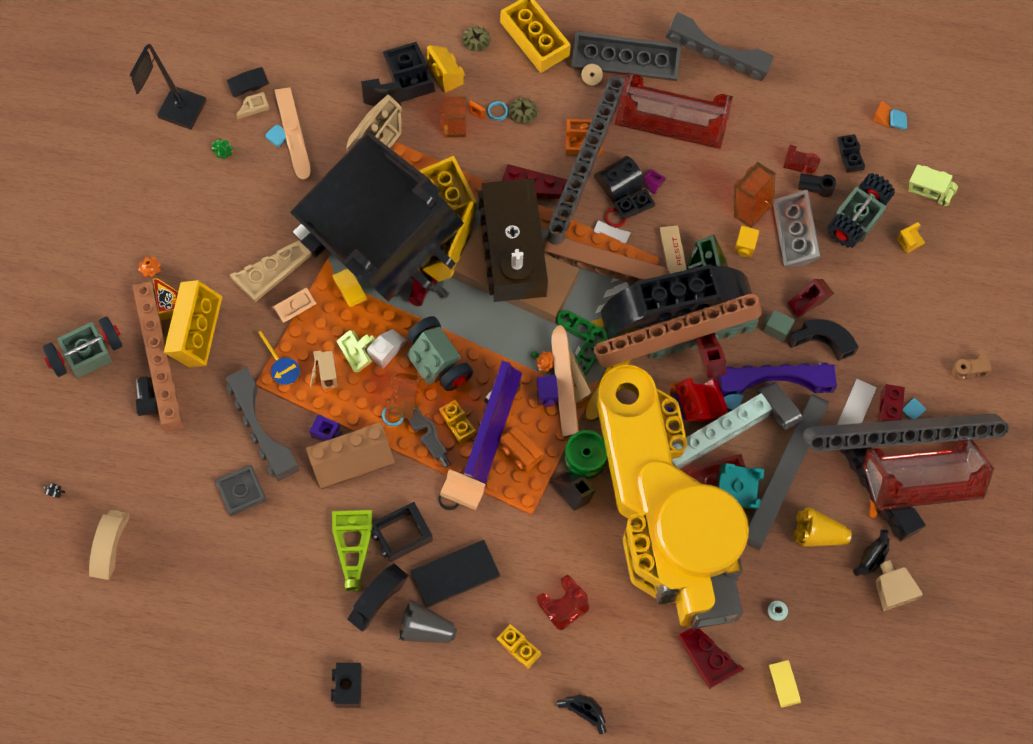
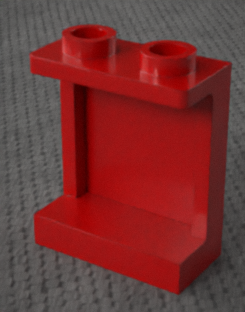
M688 377L675 385L687 421L713 422L729 413L717 379H712L705 384L693 383L692 378Z

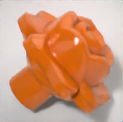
M145 257L143 261L139 262L140 267L138 271L143 273L144 277H154L156 273L161 271L159 268L161 263L155 257Z
M543 351L536 359L537 368H539L540 373H548L549 369L554 368L552 352Z

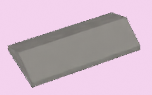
M808 190L772 200L784 266H805L821 258Z

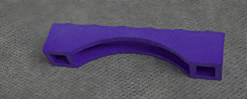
M803 363L798 366L783 364L779 367H772L771 365H763L761 367L748 365L742 368L726 366L727 374L718 376V383L723 397L730 394L741 395L752 386L768 381L795 383L809 389L813 393H833L837 387L835 365H828V363H819L817 365Z

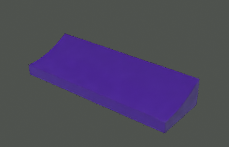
M503 360L501 362L464 472L467 477L482 483H486L522 373L511 366L509 362Z

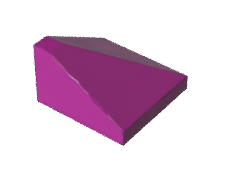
M652 169L643 176L645 183L653 194L657 193L666 179Z

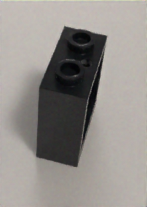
M415 502L371 523L373 528L371 530L372 537L375 542L379 540L382 546L379 548L384 559L388 557L390 563L433 541V536ZM410 515L422 538L391 552L380 530Z

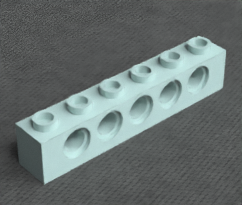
M762 393L686 437L687 447L681 457L672 459L673 466L682 469L769 417L773 408ZM678 443L673 445L675 449L682 448L681 445Z

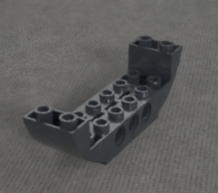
M710 264L636 281V284L625 288L609 299L600 312L609 340L627 334L628 329L671 320L747 294H752L748 279L743 272L731 267L711 266Z

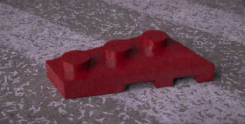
M690 628L677 636L709 689L744 670L740 664L737 665L730 658L731 656L718 648L714 641L700 628Z

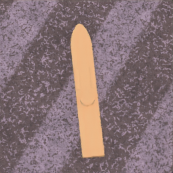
M291 88L275 89L274 92L294 171L300 179L307 180L310 177V163Z
M558 325L553 330L551 344L559 395L558 403L562 436L566 437L579 432L568 337L565 328L562 325Z

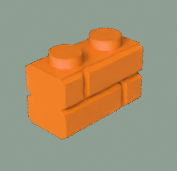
M518 425L500 439L501 452L505 456L510 455L514 459V465L519 470L523 469L525 472H528L544 456V452Z

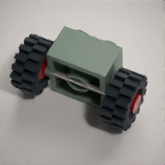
M868 174L859 185V188H854L828 225L827 231H829V235H832L831 238L836 239L835 242H840L842 246L845 245L847 248L855 247L858 241L863 242L881 219L887 208V203L894 196L895 189L892 188L893 185L889 184L888 180H884L883 176L879 177V174Z

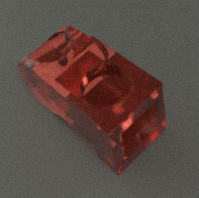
M789 145L783 168L808 174L815 173L820 164L819 156L815 153L807 154L796 151L797 146Z

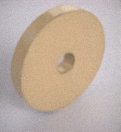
M596 64L586 65L582 70V80L587 85H597L603 77L602 69Z

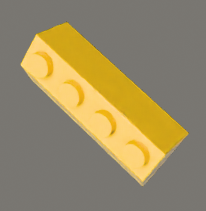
M472 201L452 208L464 224L456 232V235L442 246V251L455 263L459 261L460 253L467 243L466 239L473 229L475 211ZM435 256L422 269L440 282L452 277L455 265L449 269Z

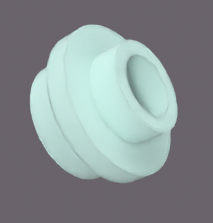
M774 601L768 606V615L771 619L782 621L786 618L788 608L785 603ZM776 607L781 609L780 614L775 612Z

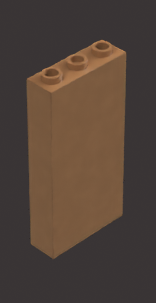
M477 224L475 230L472 229L469 233V241L460 253L461 257L454 267L453 278L489 294V278H487L486 271L487 262L484 255L485 246L482 239L483 230L481 225ZM545 254L548 276L547 297L510 300L506 302L555 323L558 314L561 312L578 279L579 269Z

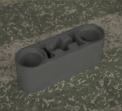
M776 382L757 390V394L762 393L773 408L771 415L784 430L803 422L799 409Z

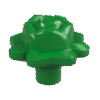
M219 138L212 143V151L216 154V157L226 159L228 156H232L233 147L229 144L228 140L223 141Z

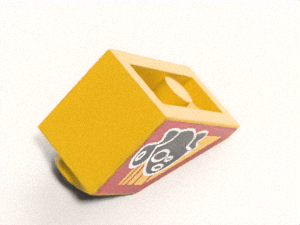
M155 278L153 282L159 316L161 320L172 319L178 291Z

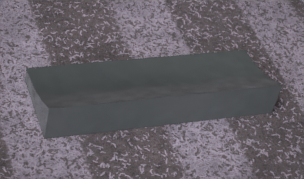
M576 32L571 68L583 69L588 64H596L602 69V72L677 81L681 45Z

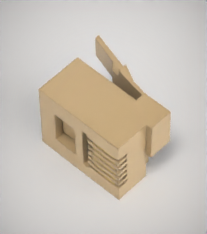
M314 351L315 362L312 369L310 389H312L313 380L316 377L317 365H319L322 388L338 387L333 351Z

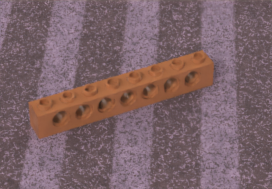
M151 281L132 285L161 425L165 432L184 428L170 358L169 355L164 353L166 339L158 313L155 289Z

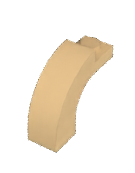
M109 510L107 515L103 514L91 549L90 577L110 579L115 570L118 541L129 520V513Z

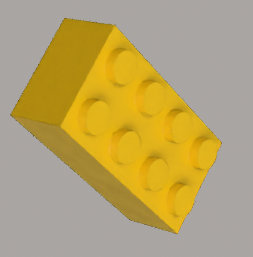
M518 0L501 10L500 23L540 73L570 56L571 44L535 0Z
M199 280L181 282L164 353L188 368L206 366L223 296Z

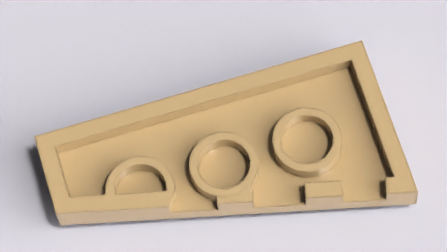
M298 240L278 250L276 254L270 257L266 256L260 262L254 265L250 264L238 273L230 274V278L256 303L312 255Z

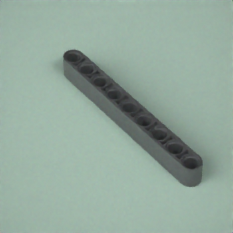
M813 394L811 395L802 413L803 422L797 424L760 501L759 509L756 510L750 522L748 545L758 550L761 549L809 447L803 439V434L806 429L819 426L829 405L828 401Z

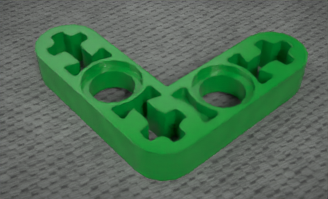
M563 310L557 316V324L562 325L567 332L586 341L576 356L579 366L583 360L585 361L584 370L582 371L586 376L597 358L596 355L592 357L586 356L584 351L586 349L594 350L596 346L594 345L595 338L599 334L602 335V339H599L597 344L606 341L607 333L604 329L568 310ZM569 317L568 321L562 322V318ZM578 325H585L587 331L584 333L577 330Z

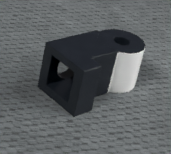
M302 224L292 231L314 258L327 249Z

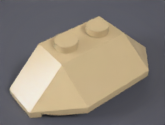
M389 94L386 95L367 113L351 134L346 149L349 151L367 132H370L391 148L401 135L402 107Z

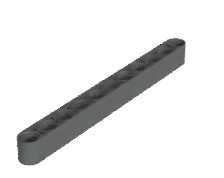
M612 76L608 80L549 224L548 240L552 244H561L565 239L621 100L624 80L619 76Z
M979 414L817 426L806 429L803 439L814 451H830L998 438L1007 434L1009 426L997 414Z

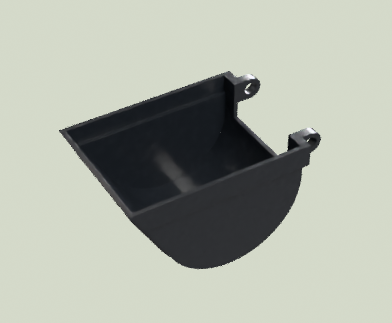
M367 132L290 212L357 278L360 275L388 302L396 294H399L403 290L402 288L413 279H416L428 292L434 287L420 273V269L423 266L425 267L429 260L435 256L449 269L456 264L442 251V246L449 239H452L464 224L455 211L438 194L440 190L428 177L370 132Z

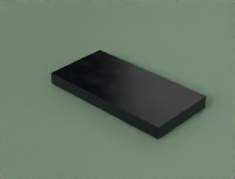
M485 540L411 570L426 608L500 577V573Z

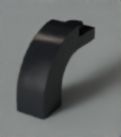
M824 319L805 321L802 328L792 332L788 340L790 348L809 341H821L832 349L838 361L855 355L859 348L853 336L844 327Z
M395 563L387 567L361 594L347 620L360 631H365L382 605L393 594L400 591L409 575Z

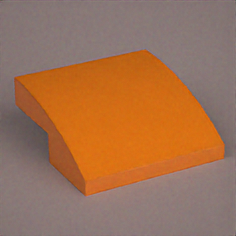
M567 119L566 155L579 154L592 120ZM601 147L598 156H602L603 147Z

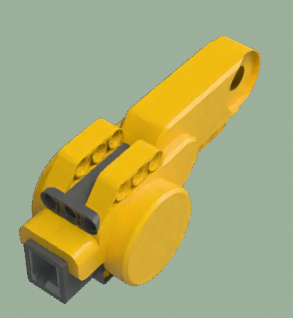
M633 365L617 366L609 370L601 380L597 396V407L619 512L628 518L623 535V545L630 580L634 586L656 598L657 604L676 603L681 626H692V629L737 622L743 614L736 582L743 571L740 556L746 547L749 534L746 514L739 502L725 490L712 485L701 484L673 466L672 459L681 457L687 447V439L678 402L657 389L654 380L645 370ZM620 390H630L636 395L637 401L630 405L622 404L616 398V393ZM665 407H671L674 411L667 412ZM675 425L678 430L673 431L668 426ZM678 443L682 448L675 449L672 444ZM635 573H636L637 575H639L640 577H642L643 579H642V580H641V579H638V578L635 576Z

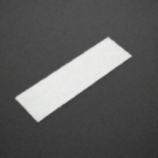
M856 379L837 425L862 423L877 387Z

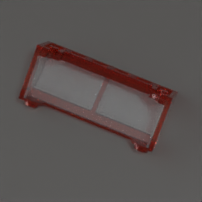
M628 72L621 93L615 125L721 149L733 96L719 94L711 102L645 87L643 86L644 80L640 75Z
M974 440L958 441L952 451L884 457L881 449H867L863 463L872 497L878 510L984 499L994 472V467Z

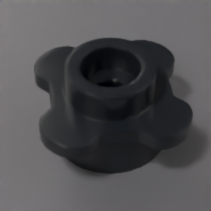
M50 483L49 486H43V488H46L44 494L60 498L61 493H65V491L61 490L62 486Z

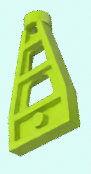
M372 510L332 511V532L346 580V591L361 590V576L372 536L371 530H373L371 524ZM360 532L362 534L360 544L357 547H347L343 538L344 533ZM347 553H359L357 566L347 565Z

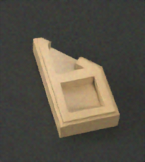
M264 92L247 96L241 109L236 113L237 119L270 110Z

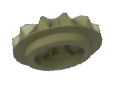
M477 25L469 27L466 31L464 30L462 36L464 46L471 51L486 49L491 39L489 31ZM473 34L479 37V41L473 39Z
M521 97L517 100L514 99L512 104H510L509 115L513 121L527 124L536 118L538 108L530 98L523 99ZM522 106L527 109L525 115L521 111Z

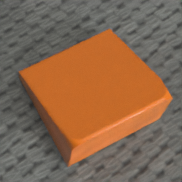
M881 101L873 121L890 127V111L893 109L884 101Z

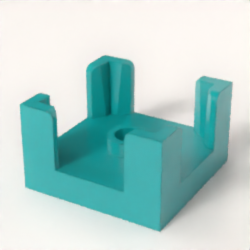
M728 463L720 464L717 487L731 494L742 507L759 509L760 499H757L759 480L763 479L764 469L745 468Z

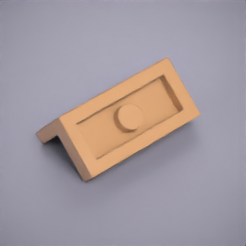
M304 288L271 308L276 311L280 320L284 323L314 306L316 302L309 290Z
M449 469L440 496L476 510L483 497L486 484Z

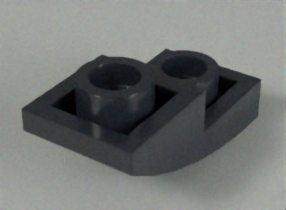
M263 67L232 77L227 80L232 96L237 98L250 90L256 91L268 85L269 81Z
M856 135L838 137V146L846 172L864 170L865 164L860 154L861 147Z
M644 189L633 196L629 194L614 202V205L622 219L654 207L655 202L647 189Z

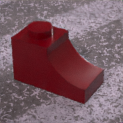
M814 279L787 303L798 317H802L811 309L824 303L834 292L824 279Z

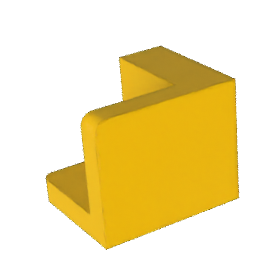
M919 222L900 231L896 239L906 254L923 246L925 243L918 233Z

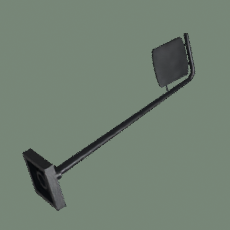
M147 44L129 74L132 77L131 80L136 94H139L153 69L152 63L155 59L170 88V92L157 114L158 118L192 130L207 101L206 97L176 87L152 45ZM148 49H150V51H151V53H152V55H153V57H154L152 61H151V57H150L149 51H147Z

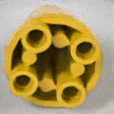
M810 507L797 513L796 521L798 524L797 530L793 534V541L797 542L798 545L803 547L839 546L850 542L852 532L845 525Z

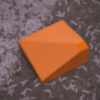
M470 100L469 112L484 120L486 109L478 102Z

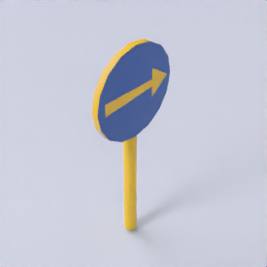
M259 331L260 337L276 360L271 368L273 380L280 385L293 384L300 375L298 363L291 358L279 359L262 331Z

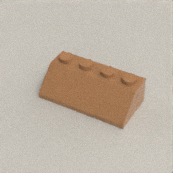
M381 422L306 448L320 489L395 464Z

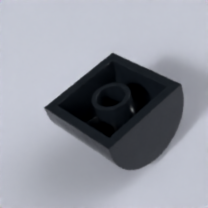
M624 156L594 174L595 180L613 204L629 194H634L645 186L641 170L629 156Z

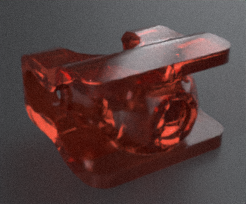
M565 575L560 579L562 587L566 592L562 598L551 599L545 593H541L536 597L539 607L558 630H564L589 611L587 594L569 575Z

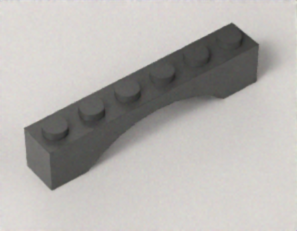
M679 12L672 19L665 38L673 43L683 45L689 50H694L704 57L716 60L722 65H727L737 72L744 73L760 81L767 75L774 57L760 49L735 50L721 46L707 37L692 18Z
M246 367L227 376L228 384L225 386L230 395L234 394L236 400L233 402L238 412L242 410L244 414L242 420L246 428L251 427L253 431L250 433L251 438L255 444L259 443L261 449L258 451L263 460L267 459L269 463L267 469L271 477L275 476L277 481H280L298 472V465L290 449L272 440L262 430L256 419L255 398L257 386L248 368Z

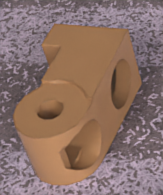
M979 354L975 360H958L952 368V375L958 380L988 377L992 371L988 354Z

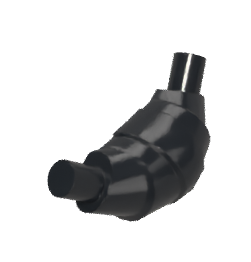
M880 530V537L872 542L870 546L866 547L859 567L853 569L855 576L874 572L885 561L889 552L890 542L888 530Z
M579 694L557 701L558 708L567 707L569 711H573L593 726H596L599 734L607 732L602 707L594 698Z

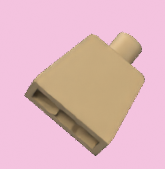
M891 560L880 564L883 575L876 579V586L883 612L918 600L923 595L905 567L895 570Z

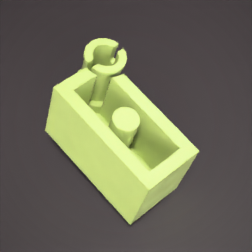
M917 164L909 181L908 192L933 200L938 199L940 205H943L945 201L944 206H949L952 196L956 194L958 185L952 182L953 175Z

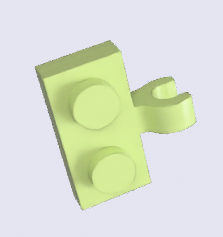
M349 330L337 340V343L353 371L359 373L372 362L365 349L376 339L373 335L369 337L367 334L359 340L355 331Z

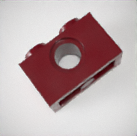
M885 384L880 394L878 422L902 420L905 387Z

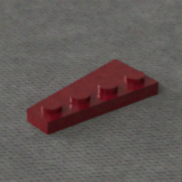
M509 164L502 181L534 178L537 198L543 195L549 196L551 199H560L568 180Z

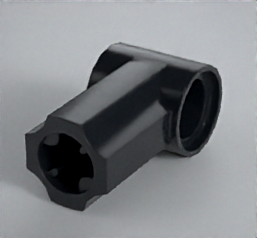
M801 173L798 190H808L809 192L819 193L823 197H829L834 192L836 179L829 174L815 176Z
M143 376L136 379L138 397L136 399V410L138 416L158 414L152 377Z

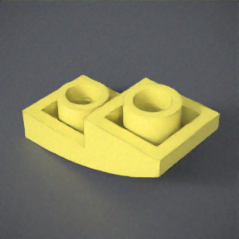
M789 660L769 665L781 708L801 703Z

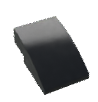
M417 42L383 51L392 81L399 82L401 102L435 92L434 81Z

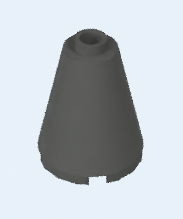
M409 601L410 604H407L401 624L404 630H399V640L449 643L450 640L455 639L457 628H454V623L414 601Z

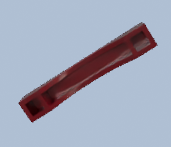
M715 333L696 338L695 341L707 378L726 375V359Z

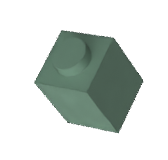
M774 310L772 315L768 314L763 322L765 329L763 332L784 342L795 320Z

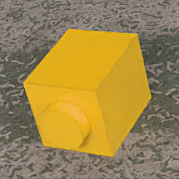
M741 226L734 253L741 257L752 258L759 230Z

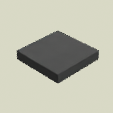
M252 465L215 480L230 517L267 501Z

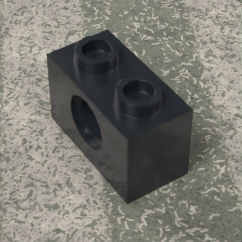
M336 663V669H332V681H335V689H331V702H334L336 708H361V663ZM344 681L352 683V686L347 690L341 688V684Z

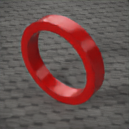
M616 207L609 209L605 217L607 224L614 228L623 226L626 218L620 224H613L608 220L609 213L618 211Z

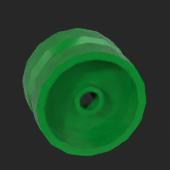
M583 430L576 432L569 438L566 444L564 456L566 469L570 473L583 475L587 480L595 478L602 473L608 458L604 438L594 431Z

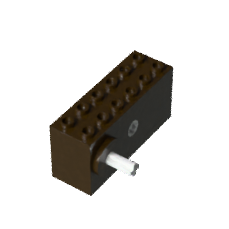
M534 178L481 183V190L478 191V207L481 214L480 223L483 230L482 239L485 246L484 255L487 262L486 271L487 278H489V295H493L494 302L547 297L548 276Z

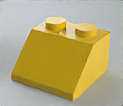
M428 46V67L444 93L463 85L465 73L462 67H458L453 53H449L445 47Z

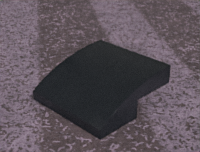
M379 78L361 81L363 103L376 106L389 94L401 106L399 82L380 84Z

